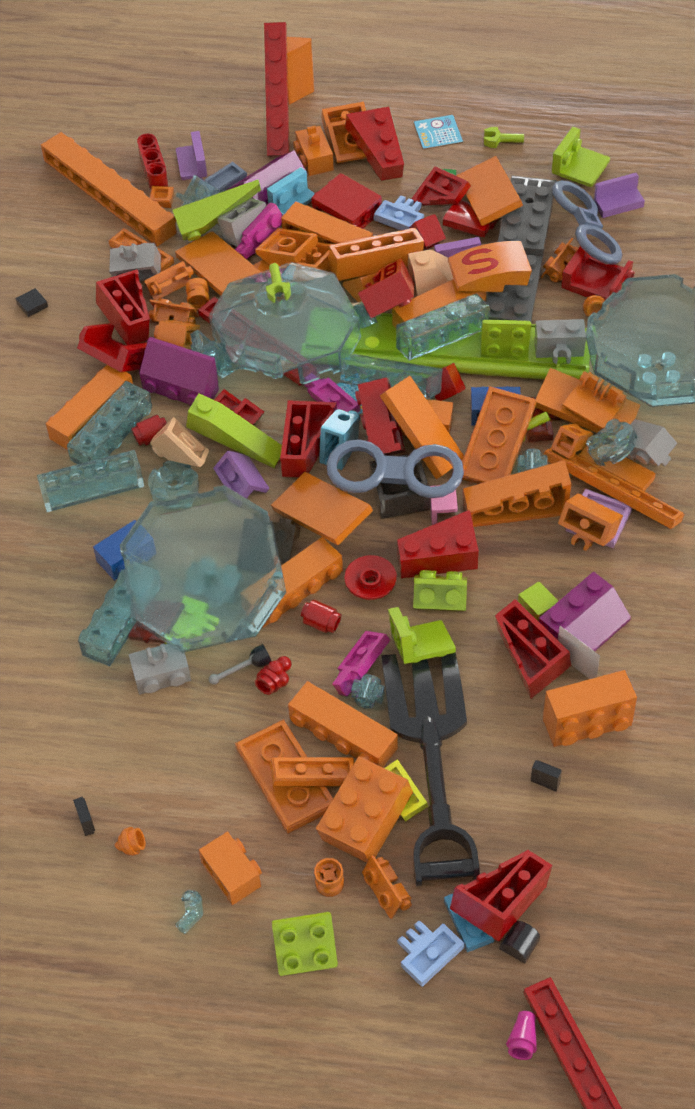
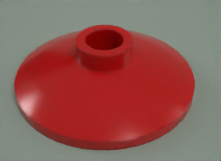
M367 555L352 561L345 571L344 578L347 589L354 596L365 600H375L388 595L396 585L397 574L394 566L385 558Z

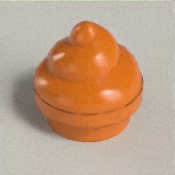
M590 296L583 303V311L589 318L598 319L606 311L607 305L601 296Z
M133 827L123 829L115 843L117 850L131 856L138 855L146 846L145 837L141 829Z

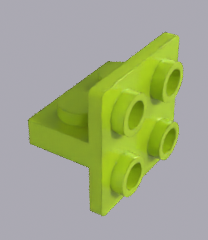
M421 570L420 575H415L413 608L466 611L467 577H462V572L447 571L446 576H436V571Z
M330 912L272 921L280 976L338 966Z

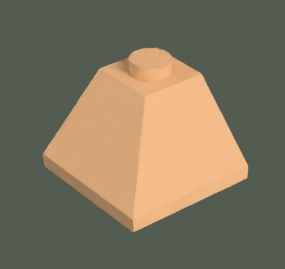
M433 250L408 254V272L414 281L415 297L454 279L448 263V257Z
M174 417L153 437L150 443L158 456H164L169 461L201 467L204 464L209 453V449Z

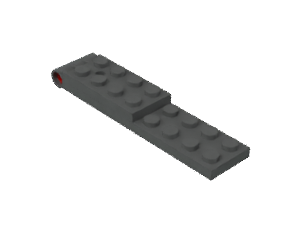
M512 175L511 183L519 195L523 206L503 216L498 242L521 241L532 272L527 286L505 285L503 292H488L483 320L532 321L554 202L552 187L557 180Z

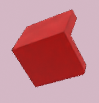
M435 214L415 221L409 227V229L416 228L424 240L423 251L434 247V245H439L446 239Z
M454 363L425 376L437 401H443L466 389Z

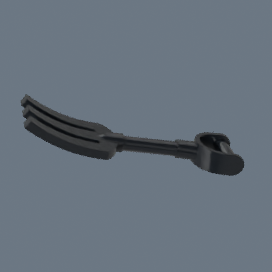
M456 652L440 657L446 714L439 715L428 660L424 659L417 663H411L416 717L410 718L396 654L381 655L390 730L398 734V737L420 743V748L423 750L430 805L428 807L430 827L420 834L414 846L413 868L416 887L422 886V881L462 877H473V880H476L477 876L480 875L477 848L473 838L466 830L452 825L450 805L447 804L440 750L442 740L454 736L467 725ZM442 839L452 840L460 844L469 855L467 859L420 863V856L424 848L432 842Z

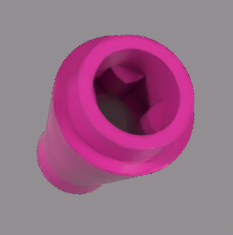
M520 1011L518 1013L515 1025L506 1042L508 1053L513 1058L528 1060L537 1051L536 1016L532 1012Z

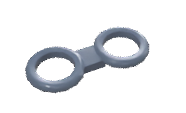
M564 180L555 182L552 187L554 198L566 211L575 216L579 224L575 236L580 246L590 256L600 262L611 265L619 263L623 255L622 250L616 240L602 230L603 225L597 216L598 207L594 199L584 189L572 182ZM563 191H568L584 202L587 209L573 204L564 195ZM586 234L601 240L607 245L612 254L605 253L596 248L589 241Z
M360 439L349 440L338 445L330 453L326 464L327 475L332 483L342 491L350 493L367 492L377 487L381 482L407 484L410 490L419 496L440 498L454 492L461 484L464 475L463 463L457 453L448 447L437 444L424 445L414 450L408 457L385 456L381 449L372 442ZM353 451H362L371 455L377 463L373 475L364 481L358 482L343 478L337 470V465L345 454ZM427 456L443 457L453 467V474L447 483L441 486L430 487L417 481L413 473L415 465Z

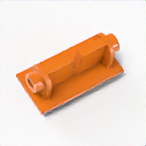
M571 238L567 244L562 242L554 252L557 257L554 259L551 256L544 264L543 268L546 270L541 275V278L547 274L553 282L562 280V274L566 265H568L578 250L577 247L570 245L574 238Z
M184 261L144 280L153 300H158L184 287L192 279L191 275L194 272L190 266L186 267Z
M159 298L158 301L151 299L149 301L154 307L153 310L149 311V318L153 322L159 323V321H167L174 317L173 320L195 324L196 319L194 317H199L195 307L189 303L173 304L171 301Z
M372 855L362 874L366 883L378 898L380 906L385 910L389 918L393 919L398 908L405 911L412 906L410 902L412 898L402 883L391 884L397 881L398 877L389 861L384 860L383 857L376 859Z

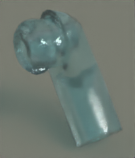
M187 890L181 897L186 913L175 926L183 934H186L203 916L202 897L195 890Z

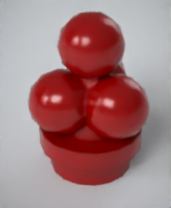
M281 656L277 660L271 661L257 673L255 685L258 690L266 695H271L288 684L289 676L286 672L292 666L289 657Z

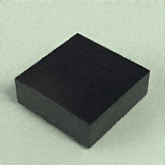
M36 288L16 298L18 306L28 317L48 307L47 301Z
M535 760L531 771V782L557 792L561 782L562 770Z
M82 796L74 799V805L85 836L94 834L95 828L85 798Z

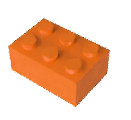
M625 670L546 691L543 722L553 746H568L581 739H594L603 733L614 730L619 732L627 729L629 726H632L637 696Z
M358 756L317 825L316 830L324 842L366 863L372 855L376 858L413 794L408 779Z

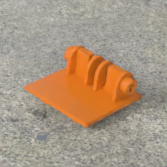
M584 371L579 379V383L562 406L605 430L626 402L627 395L623 394V390H619L614 386L610 388L611 383H608L606 386L603 385L604 379L599 383L600 378L593 375L592 372L587 373Z

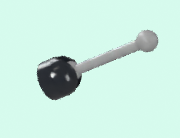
M261 644L255 647L249 654L248 660L218 675H210L209 682L215 685L220 679L250 664L256 667L268 665L271 662V658L265 646Z

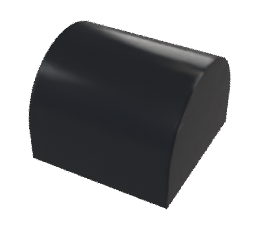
M517 920L506 934L499 949L526 963L540 940V934L531 925Z

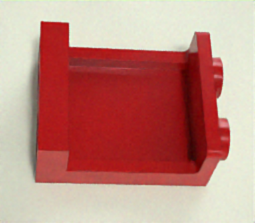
M342 173L331 179L326 186L312 197L313 209L320 212L323 210L337 219L362 229L374 220V213L382 204L381 195Z
M580 246L563 271L561 288L587 298L593 295L601 296L605 300L606 305L612 307L617 299L622 298L626 284H631L634 278L635 271L632 270L633 261L628 260L624 267L616 264H605L590 256Z
M111 323L83 327L79 335L77 349L120 372L141 369L147 343L124 345L112 338L115 325Z

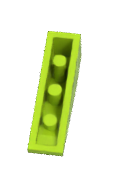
M259 180L173 209L183 241L199 239L202 234H205L218 224V217L261 191Z
M200 393L197 395L188 410L186 428L275 469L281 456L282 445L223 404Z

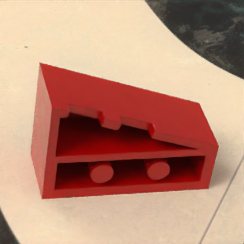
M389 106L346 114V130L348 133H351L358 148H361L367 161L379 179L385 181L403 177L404 161Z
M402 258L381 268L372 277L374 283H367L365 285L366 289L358 292L369 316L373 318L397 305L400 308L409 304L412 301L411 298L414 297V281Z
M138 269L97 281L96 304L109 322L115 325V330L126 345H133L148 340L150 318L142 293V285L139 281Z
M387 377L358 384L359 391H355L358 406L362 405L363 415H361L363 429L367 431L368 439L366 441L372 442L379 447L385 456L406 452L401 428L380 397L381 394L391 388L390 380Z
M288 400L280 456L282 477L299 478L304 472L310 473L320 455L321 427L337 410V402Z
M470 510L397 540V559L401 579L420 575L421 570L436 571V574L447 573V571L458 572L478 569L479 550Z
M516 599L495 615L500 636L530 699L571 667L570 651Z
M526 850L499 864L496 870L488 874L483 872L477 876L476 880L466 885L460 884L456 886L450 910L499 942L547 887L553 865L530 850Z

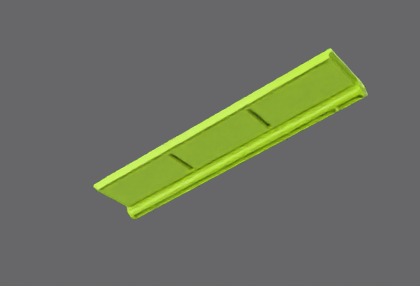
M314 308V311L310 313L305 344H302L300 354L309 362L437 371L454 363L458 372L464 374L545 380L549 369L552 368L580 379L584 371L589 373L591 331L585 328L586 343L584 356L571 357L570 363L566 362L565 357H558L557 364H554L552 361L553 357L536 358L534 343L535 324H531L529 357L481 356V328L483 320L454 319L442 327L436 328L408 342L392 325V314L381 313L371 318L368 312L348 313L347 310ZM347 336L353 337L355 345L353 347H343L341 340ZM368 337H376L379 340V345L375 348H368L365 345V340Z

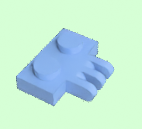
M400 196L395 203L384 200L374 213V221L401 231L407 230L415 221L424 218V214L418 212L422 204L416 201L413 205L414 200L410 198L405 202L406 197Z
M418 921L414 924V927L420 935L411 928L406 932L407 937L412 943L403 936L397 940L398 944L409 954L401 961V967L421 987L464 949V942L444 923L434 932H431L421 921Z

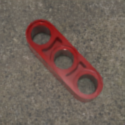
M150 133L140 135L137 139L139 157L149 188L151 189L152 186L168 187L166 166L155 135Z

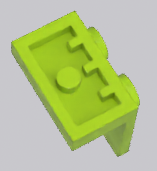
M572 127L553 153L552 174L592 187L610 162V157L581 147V129Z
M483 320L481 328V356L529 357L531 321Z
M399 607L388 609L391 636L404 664L417 663L424 659L443 657L456 652V647L442 620L410 627L407 616H402Z

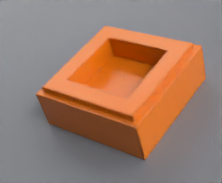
M152 186L150 199L157 201L162 208H172L174 187Z

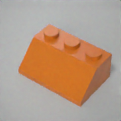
M287 37L289 105L314 92L311 38Z

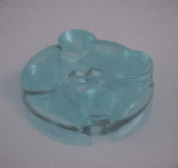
M612 419L596 435L591 436L587 440L588 453L593 461L600 466H606L604 462L611 461L612 464L617 463L631 453L635 447L633 440L634 437L637 439V433L629 423Z
M167 461L163 463V467H160L158 470L156 468L152 470L148 478V485L155 503L167 506H187L198 492L199 480L197 472L191 469V465ZM173 480H177L178 485L170 486L168 484H171Z

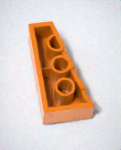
M565 460L463 488L464 512L470 510L473 527L561 516L566 501L570 499L571 481Z

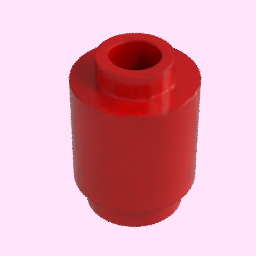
M157 414L136 423V426L131 428L138 446L143 444L147 446L151 443L153 437L167 424L164 417L159 418Z
M313 599L310 603L306 602L300 616L303 617V624L324 633H334L339 626L342 614L338 613L337 609Z

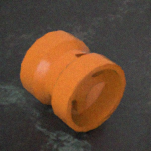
M193 278L186 283L187 303L193 305L196 311H198L199 308L210 301L208 282L202 278Z
M325 858L316 864L314 876L317 891L326 897L338 895L344 887L341 863L333 858Z

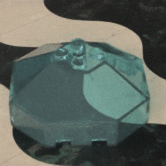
M293 262L279 266L282 282L290 283L291 296L287 301L285 299H282L281 302L277 301V297L284 295L282 292L275 294V303L268 299L266 286L272 284L269 269L230 282L209 314L212 335L219 344L225 362H232L242 370L262 371L264 375L271 376L274 379L282 378L285 372L298 368L301 384L320 379L319 374L330 370L333 374L343 371L361 338L359 316L336 275L332 272Z
M676 274L627 278L622 283L621 290L618 293L613 292L602 303V309L598 313L593 312L588 317L586 341L594 374L651 407L695 403V287L692 289L684 285V278ZM657 363H660L661 366H664L662 371H658L657 368L653 367H655Z
M225 485L213 487V491L204 493L195 491L178 495L177 499L162 502L161 499L151 501L120 544L121 556L125 566L126 586L131 601L132 618L139 626L181 653L256 637L286 594L273 522L268 511ZM213 575L217 576L215 580L218 584L207 588L205 578H211Z

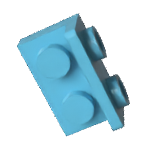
M301 167L267 188L268 204H276L282 215L288 211L295 201L307 205L312 201V197L315 194L308 189L307 171Z

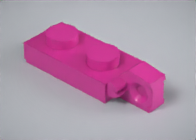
M269 203L242 232V242L235 250L245 259H248L252 254L254 255L256 253L255 249L282 225L281 217L283 215L276 204Z
M312 371L304 375V385L308 388L307 392L317 402H337V409L346 412L352 410L357 413L361 411L357 401L329 377L327 379H320Z
M371 631L364 632L337 668L339 674L332 685L339 695L348 696L355 689V683L360 682V679L368 672L369 668L390 642L387 634Z

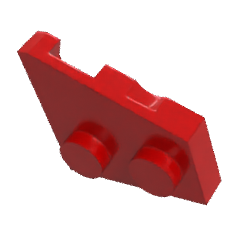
M434 166L411 199L414 200L413 205L418 201L421 202V206L459 204L471 185L468 181Z

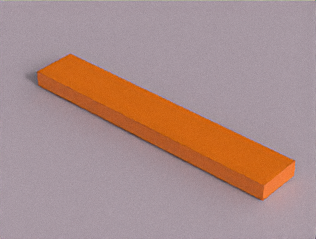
M551 448L544 452L542 458L546 461L556 463L565 460L568 473L670 529L683 520L685 515L683 512L577 454L574 455V458L569 459Z

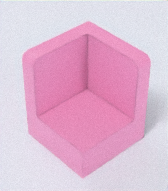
M456 490L444 497L430 498L432 525L437 523V513L457 512Z

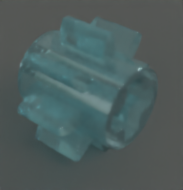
M363 302L353 306L354 313L350 314L353 325L360 324L361 329L378 323L376 317L379 315L371 318Z
M527 449L523 452V456L518 455V473L548 465L547 455L542 456L541 451L538 449Z
M366 674L362 676L361 681L354 679L351 697L355 698V703L360 707L373 708L375 702L382 704L385 686L381 685V680L378 677Z

